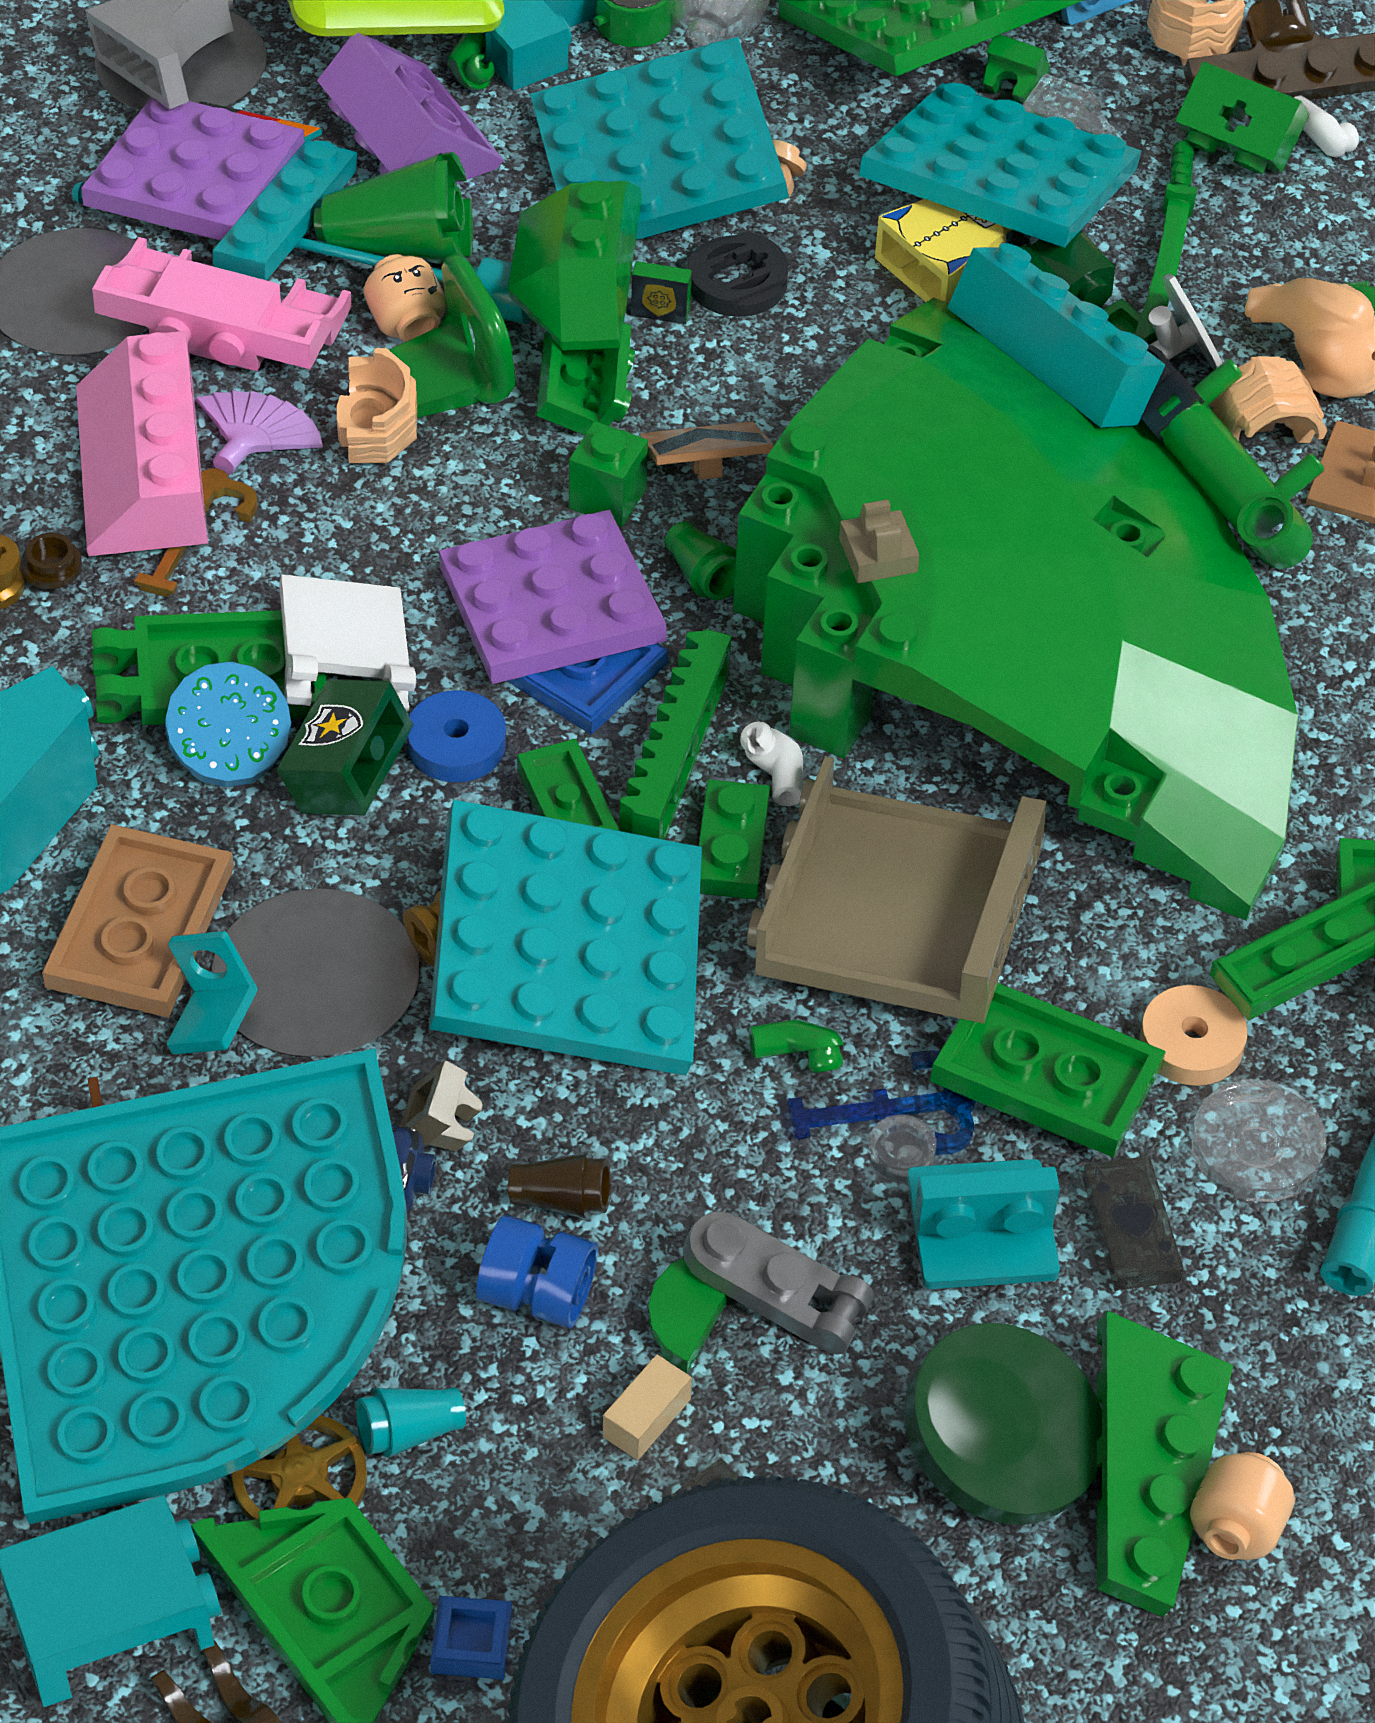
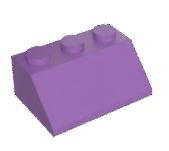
M357 33L351 36L317 80L331 98L328 102L330 109L341 119L352 124L356 129L353 135L356 142L366 151L377 156L382 162L379 167L382 174L445 152H454L460 158L467 180L497 169L504 161L426 64L368 35Z

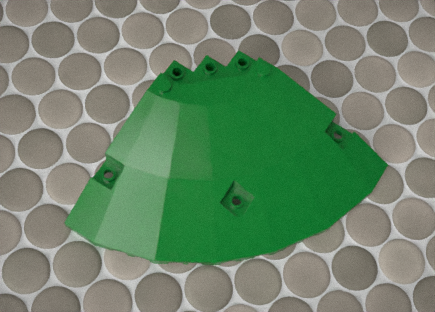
M937 298L930 299L890 325L889 337L884 344L868 338L793 417L767 455L766 474L738 515L733 612L764 624L761 674L793 686L789 737L845 759L871 717L874 688L967 725L969 724L1070 784L1067 805L1079 809L1077 820L1135 842L1133 859L1191 882L1188 898L1247 921L1282 854L1286 836L1298 713L1268 595L1224 516L1142 419L1135 426L1099 427L947 308L949 303ZM888 499L891 505L890 512L901 510L920 555L918 572L857 583L839 539L841 521L859 518L864 503Z

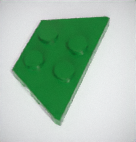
M343 1498L316 1502L311 1507L303 1510H295L289 1507L258 1511L259 1519L215 1525L214 1518L200 1519L192 1524L191 1528L199 1548L328 1722L375 1723L434 1620V1606L352 1499Z

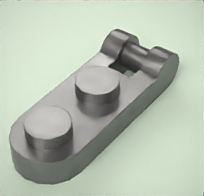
M711 1212L700 1217L691 1228L684 1243L685 1263L691 1273L697 1278L831 1354L838 1355L847 1351L855 1335V1330L852 1326L855 1318L865 1315L874 1299L873 1289L862 1279L852 1275H839L740 1217L727 1212ZM812 1296L830 1305L828 1312H819L810 1307L808 1304Z

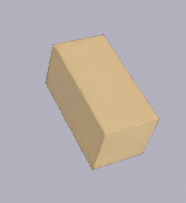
M656 1354L603 1415V1438L638 1461L691 1400L692 1377Z

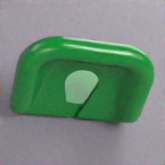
M451 254L443 261L442 277L447 311L440 327L389 349L391 353L410 368V376L416 380L417 418L469 406L480 401L490 405L500 403L509 396L515 387L516 377L512 347L502 315L470 262L460 254ZM468 320L471 324L475 337V350L469 329Z

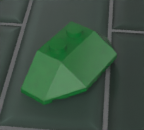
M629 181L571 183L520 213L508 282L509 297L537 325L550 333L552 340L563 351L620 348L642 200L641 188Z

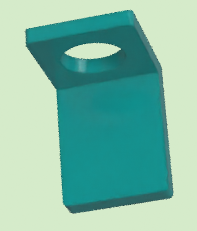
M226 931L172 936L168 946L194 993L166 1044L173 1055L226 1050L246 1015L258 988ZM207 950L217 954L225 962L227 970L222 973L205 970L195 961L193 952Z

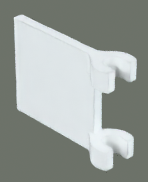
M281 574L279 586L286 659L284 697L287 703L310 706L312 700L311 681L317 680L318 672L381 678L383 681H390L408 713V691L414 692L416 673L414 667L409 666L401 589L399 587Z

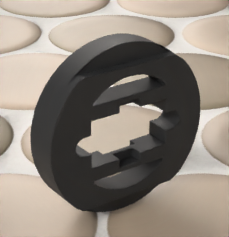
M742 232L737 235L712 239L698 247L690 254L688 259V269L692 270L691 295L703 307L718 314L744 317L763 313L778 304L787 290L788 261L784 252L773 241L755 233ZM750 260L755 265L762 263V268L751 272V277L742 280L738 277L726 283H723L720 278L713 280V275L721 273V269L736 263L741 265Z

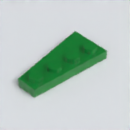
M1107 1310L1097 1321V1345H1102V1370L1097 1375V1403H1102V1436L1097 1440V1467L1102 1468V1498L1097 1503V1590L1164 1617L1175 1604L1193 1531L1190 1509L1208 1470L1233 1365Z

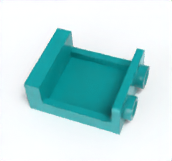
M165 1495L0 1549V1574L5 1594L43 1707L73 1698L66 1671L190 1628L193 1630L200 1650L215 1646L210 1618L221 1615L218 1597L208 1572L198 1576L195 1575L191 1563L200 1561V1555L194 1533L187 1518L177 1522L174 1521Z

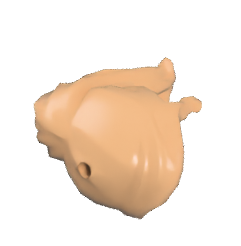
M1297 278L1283 285L1275 283L1249 290L1244 309L1245 315L1251 318L1252 323H1282L1295 333V347L1305 367V370L1300 369V371L1314 391L1322 395L1344 399L1366 396L1375 390V314L1371 302L1363 293L1347 284L1330 283L1313 278Z

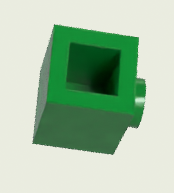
M594 421L569 459V509L582 514H593L610 510L617 525L623 527L647 489L648 439Z

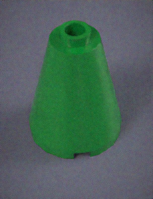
M454 152L439 153L324 195L321 207H316L314 210V227L317 238L320 241L326 240L327 244L383 257L395 254L422 258L427 263L442 265L445 258L451 254H460L463 257L471 256L473 249L471 199H463L460 188L457 186V182L467 181L460 158Z

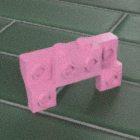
M138 237L132 249L119 263L112 266L105 265L92 288L95 313L146 326L149 328V334L186 331L189 354L258 371L264 358L311 370L323 344L332 346L351 309L350 291L342 290L339 298L306 290V281L297 278L292 289L281 302L280 284L193 262L191 250L183 249L179 256L148 249L147 239Z

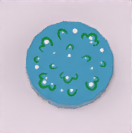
M230 661L205 665L186 676L170 697L165 719L168 746L176 760H179L182 766L187 768L189 773L200 781L222 787L251 784L264 776L265 772L272 769L285 753L291 727L287 700L274 680L252 666Z

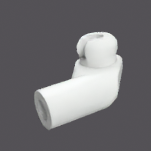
M1294 97L1301 100L1310 113L1302 130L1326 155L1342 157L1345 152H1351L1356 149L1359 143V135L1354 125L1348 122L1339 124L1332 115L1305 97Z
M757 721L747 725L740 736L741 746L745 749L746 756L752 763L772 776V798L774 802L782 806L798 804L803 788V754L799 745L780 731L770 728L764 722Z

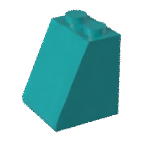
M54 666L0 692V894L11 889L98 786L94 759L99 757V749L90 732L88 719L94 716L92 705L81 686L77 683L69 685Z

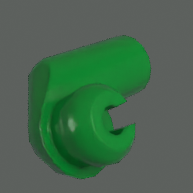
M485 32L463 33L447 58L448 68L461 86L467 90L479 91L485 89L495 72L492 61L487 66L481 62L485 56L482 55L486 48Z
M799 1019L749 1027V1043L754 1059L807 1051L808 1068L813 1073L838 1070L843 1065V1057L839 1046L844 1044L835 1030Z

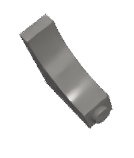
M111 0L85 10L97 60L168 109L189 102L181 70L185 62L211 41L234 31L229 12L233 9V0Z

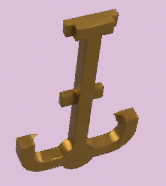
M211 468L201 472L205 514L214 499L227 495L244 501L234 510L239 515V520L250 523L258 508L255 490L248 484L229 479L227 473L221 469ZM187 546L168 548L153 576L139 572L134 580V584L140 586V590L164 597H169L170 594L174 595L177 589V582L170 581L169 578Z

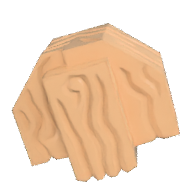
M1152 0L1147 25L1155 45L1179 56L1183 66H1185L1189 58L1229 53L1238 44L1245 3L1244 0H1217L1211 4L1207 3L1206 0Z
M374 348V357H349L350 395H340L337 403L338 441L341 447H348L349 463H389L417 439L416 380L410 376V368L387 348Z
M1269 356L1251 357L1249 362L1238 367L1242 372V377L1210 403V406L1213 407V412L1238 441L1241 430L1245 431L1246 437H1252L1255 432L1273 431L1275 423H1285L1287 427L1293 430V435L1298 443H1310L1314 434L1317 439H1324L1327 433V428L1322 420L1324 413L1309 382L1295 362L1286 361L1285 358Z

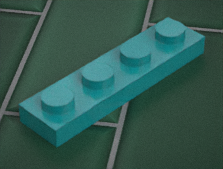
M306 140L213 249V267L268 280L314 224V210L316 207H321L323 196L342 189L357 172V152L336 147L327 141Z

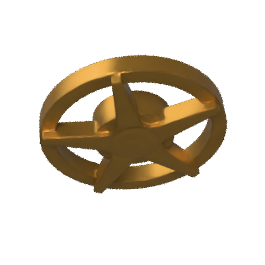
M320 1415L305 1429L326 1433L339 1442L317 1450L312 1446L302 1445L297 1434L286 1442V1448L280 1451L274 1460H257L247 1467L233 1472L234 1494L239 1507L249 1520L259 1519L258 1511H262L248 1496L244 1485V1476L272 1480L273 1490L278 1496L273 1509L290 1508L292 1505H307L319 1498L323 1501L343 1499L344 1497L329 1483L328 1467L348 1453H350L354 1461L356 1474L353 1487L346 1498H351L358 1507L366 1489L367 1466L363 1449L356 1437L339 1422Z

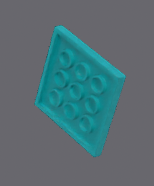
M739 37L713 42L702 47L659 57L651 61L608 71L600 75L564 85H557L530 94L556 191L571 183H587L590 181H629L640 187L642 200L636 240L789 198L786 180Z
M942 83L862 156L858 176L1065 248L1137 170L1142 150L1127 146L1123 139L1115 135H1095L1077 129L1073 122L1065 118H1045L1027 112L1025 107L1018 102L1011 100L995 101L977 95L975 90L968 85Z
M453 799L447 817L429 1029L686 1076L693 1063L702 847Z

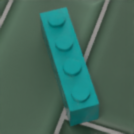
M1001 243L999 247L973 248L947 308L1099 427L1138 425L1165 367L1163 362L1147 351L1148 344L1132 333L1120 331L1107 321L1109 315L1102 308L1092 303L1081 301L1068 291L1070 286L1065 280L1054 274L1043 272L1030 262V254L1022 248L1008 243Z

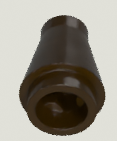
M584 1152L527 1164L513 1163L510 1167L508 1195L511 1204H526L587 1220L590 1219L592 1213H606L608 1210L611 1194V1172L607 1159L593 1158L591 1152Z

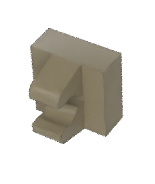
M888 499L864 503L859 518L841 521L839 539L857 583L918 572L920 555L901 510L890 512L891 505Z
M444 1060L413 1085L400 1126L418 1130L423 1137L424 1147L432 1145L451 1151H458L473 1139L474 1133L459 1125L455 1119V1115H457L460 1119L469 1121L482 1110V1101L464 1086L467 1072Z

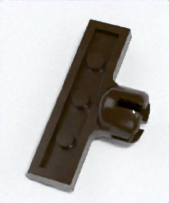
M1257 0L1251 5L1244 20L1252 49L1189 58L1183 71L1189 90L1202 62L1205 61L1293 98L1302 96L1308 100L1371 92L1375 91V33L1333 39L1321 38L1314 30L1305 0H1285L1287 8L1283 11L1279 0Z

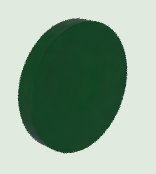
M1001 1323L974 1324L956 1330L944 1337L924 1357L914 1371L908 1384L904 1405L905 1426L910 1446L916 1460L929 1480L949 1500L967 1512L985 1520L1001 1524L1026 1525L1048 1520L1067 1509L1087 1490L1100 1469L1097 1467V1440L1102 1436V1410L1100 1404L1097 1403V1396L1091 1384L1080 1368L1066 1353L1049 1340L1034 1332L1013 1325Z

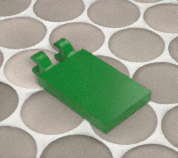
M282 610L134 616V630H116L113 628L92 630L93 674L97 676L95 677L97 722L105 724L123 721L132 713L141 711L142 725L165 724L170 697L186 676L205 665L229 661L256 668L274 680L284 695L286 659ZM137 664L138 676L122 677L117 675L127 667ZM318 672L317 680L311 681L312 700L310 706L288 704L290 719L307 717L309 710L326 683L325 672Z

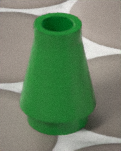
M682 521L672 526L665 536L664 544L666 549L674 556L694 593L700 597L712 600H722L732 595L735 586L737 550L700 531L688 521Z

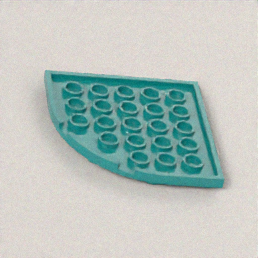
M375 1048L0 1127V1351L23 1510L29 1524L178 1492L212 1482L243 1469L277 1450L307 1428L339 1397L357 1375L375 1347L392 1311L402 1277L407 1246V1208L403 1179Z

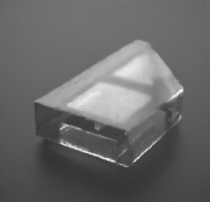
M1044 74L1023 104L1027 112L1045 118H1065L1073 122L1077 129L1095 135L1111 134L1117 136L1114 126L1108 125L1102 115L1101 103L1094 91L1054 76Z

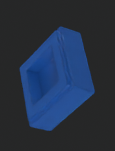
M439 1595L430 1661L431 1674L504 1680L512 1619V1602Z

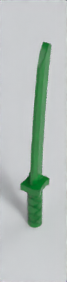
M1180 140L1172 147L1170 183L1166 185L1162 205V214H1166L1162 241L1148 296L1134 334L1146 343L1156 336L1149 321L1150 312L1158 306L1168 307L1170 300L1164 288L1162 278L1168 273L1176 278L1184 244L1188 217H1192L1197 194V187H1191L1194 146L1186 140Z

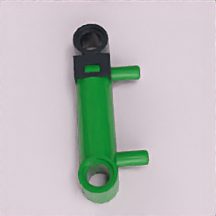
M1148 345L1147 351L1163 362L1165 367L1141 419L1193 478L1262 562L1276 569L1291 568L1300 563L1310 551L1313 543V534L1308 522L1289 500L1323 473L1324 466L1313 454H1307L1277 481L1273 482L1208 406L1242 377V372L1231 359H1226L1193 388L1161 350L1153 345ZM1283 524L1277 534L1267 537L1274 527Z

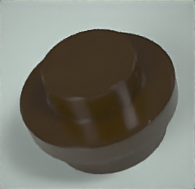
M40 534L30 540L21 558L22 573L25 579L36 587L43 589L64 587L72 583L81 573L82 558L80 551L68 537L62 534Z

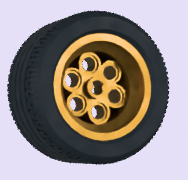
M762 1475L753 1476V1478L739 1476L737 1480L725 1478L722 1482L716 1480L709 1481L706 1486L700 1484L692 1486L690 1491L686 1489L679 1490L677 1495L673 1497L670 1494L663 1497L660 1503L656 1501L650 1503L644 1511L642 1509L634 1512L635 1516L633 1518L626 1517L621 1521L622 1525L617 1528L613 1526L609 1529L608 1536L598 1538L596 1540L597 1545L592 1549L588 1547L584 1551V1558L582 1560L577 1559L573 1563L574 1568L570 1572L566 1571L562 1576L564 1581L561 1585L556 1584L553 1588L554 1594L552 1597H547L543 1604L545 1607L544 1611H539L536 1616V1625L531 1626L529 1630L530 1638L524 1642L522 1647L524 1654L519 1656L517 1662L518 1670L515 1671L513 1676L515 1685L510 1690L511 1701L508 1703V1714L510 1717L507 1719V1723H1025L1017 1689L998 1647L969 1606L950 1574L931 1549L916 1534L912 1533L907 1526L891 1514L854 1494L833 1486L828 1487V1485L819 1482H812L806 1479L797 1480L793 1477L781 1478L772 1475L768 1478ZM788 1664L784 1670L777 1674L765 1675V1671ZM839 1694H852L850 1704L843 1713L829 1719L822 1718L824 1708L829 1700Z

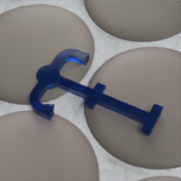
M940 1051L912 1052L910 1061L913 1070L932 1068ZM886 1088L873 1090L874 1101L810 1110H804L801 1097L788 1098L789 1114L795 1139L797 1138V1140L810 1138L809 1128L875 1119L880 1120L881 1126L894 1125V1117L941 1110L956 1116L959 1131L954 1135L935 1131L933 1146L936 1156L962 1151L970 1144L973 1137L974 1121L971 1112L975 1108L976 1101L947 1088H944L943 1092L894 1099L888 1098Z

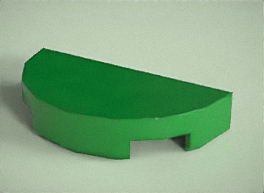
M684 1257L671 1263L655 1281L648 1303V1321L652 1336L661 1347L663 1358L687 1374L730 1297L704 1283L691 1273Z

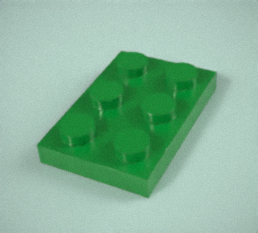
M997 983L984 1024L965 1019L958 1021L933 1063L930 1082L1114 1158L1162 1069L1166 1051Z

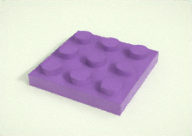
M151 97L81 187L83 205L221 241L305 142L304 129L191 101L168 109Z
M610 510L585 514L556 523L527 528L522 531L439 550L440 569L491 684L667 641L666 622Z

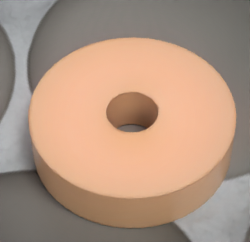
M1197 985L1177 986L1158 994L1145 1010L1140 1031V1041L1166 1051L1159 1074L1174 1082L1193 1086L1213 1084L1233 1073L1241 1062L1247 1040L1246 1020L1233 1002L1216 990ZM1195 1032L1202 1037L1192 1038L1187 1036L1185 1033Z

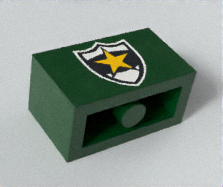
M327 680L284 755L277 771L301 813L365 816L414 724L390 681Z

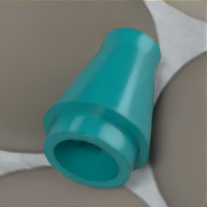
M457 1387L447 1389L374 1388L371 1396L359 1398L356 1403L358 1433L362 1446L369 1455L381 1452L385 1458H390L447 1432L464 1429L466 1424L465 1405Z

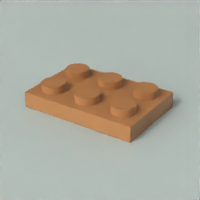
M111 824L42 972L45 988L169 1018L186 977L172 954L168 943L172 936L206 933L234 869L232 852ZM198 951L193 952L194 959Z

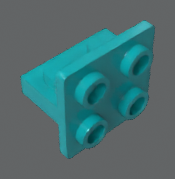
M1027 1159L911 1167L908 1170L907 1183L922 1280L925 1288L973 1287L1046 1282L1058 1279L1060 1264L1053 1231L1060 1191L1056 1167H1042L1039 1160Z

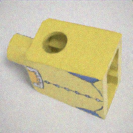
M923 199L878 217L875 259L925 302L932 298H937L949 303L972 249L999 247L1001 243L1006 242V234L1013 229Z

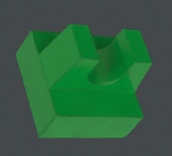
M1001 34L993 37L987 49L988 63L983 85L987 92L996 95L1002 81L1008 78L1015 79L1017 84L1012 93L1014 100L1025 105L1035 89L1043 87L1050 71L1044 49Z

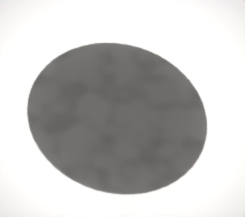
M230 12L234 31L211 41L199 49L182 66L181 70L189 101L195 103L202 101L220 106H228L245 96L260 80L266 66V47L258 31L242 17ZM95 55L96 73L107 92L121 103L141 111L151 96L97 60Z
M72 228L36 236L13 248L0 260V330L12 340L28 348L61 355H80L104 351L118 346L127 336L139 335L148 327L95 313L92 288L105 265L112 266L119 263L129 253L136 241L112 231L93 228Z
M305 889L284 893L251 908L227 930L230 939L258 988L237 1031L254 1043L279 1053L305 1057L328 1056L364 1046L383 1035L399 1021L410 1006L418 986V953L411 943L404 925L383 906L351 892L334 889ZM215 954L212 972H225L227 970L225 962Z

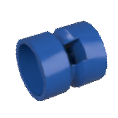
M505 1214L500 1217L487 1243L478 1274L476 1298L479 1301L514 1312L526 1304L530 1306L534 1318L571 1329L580 1317L592 1285L598 1258V1244L594 1241L561 1231L551 1239L545 1238L541 1225ZM541 1268L547 1270L546 1275L540 1273Z

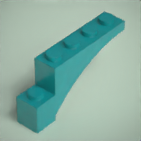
M503 0V20L498 28L485 32L486 61L488 63L492 61L494 70L505 83L515 91L568 70V46L572 42L570 27L595 17V0Z

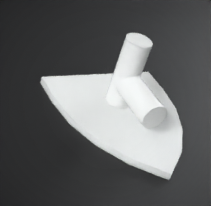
M1168 273L1162 278L1164 288L1178 319L1183 325L1177 326L1168 307L1158 306L1154 308L1149 314V321L1158 340L1150 345L1157 347L1168 359H1171L1196 344L1213 370H1215L1222 364V361L1177 279Z

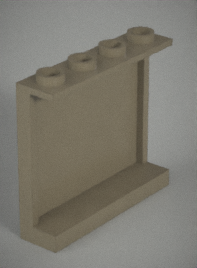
M825 756L816 780L806 779L803 785L799 802V816H801L799 822L790 821L787 825L782 845L783 863L782 865L772 864L765 886L766 906L764 909L755 908L749 922L747 945L756 947L755 975L984 1024L1043 847L1047 801L1022 796L1013 823L833 787L834 758Z

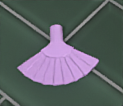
M232 390L231 393L214 392L213 395L196 397V401L220 429V434L227 441L226 445L213 460L215 468L225 471L227 475H231L245 457L251 453L271 452V450L323 448L320 431H318L313 420L302 409L296 408L287 400L284 402L271 394L266 396L254 391L247 393Z

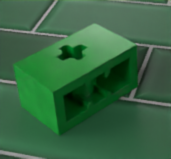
M1203 61L1175 122L1187 134L1185 140L1203 152L1215 154L1218 147L1235 154L1236 156L1233 161L1249 171L1263 175L1267 167L1282 174L1310 113L1301 100ZM1247 115L1250 119L1249 126L1238 125L1234 131L1230 125L1232 118L1242 120Z

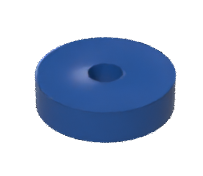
M452 690L434 694L421 701L409 716L414 725L407 737L408 754L413 764L431 778L455 783L472 781L487 775L496 768L505 754L506 723L503 714L492 701L477 693ZM451 735H462V737H459V738H453V737H450V736H451Z

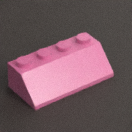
M186 331L156 332L147 335L127 336L76 385L88 556L208 544L193 379Z

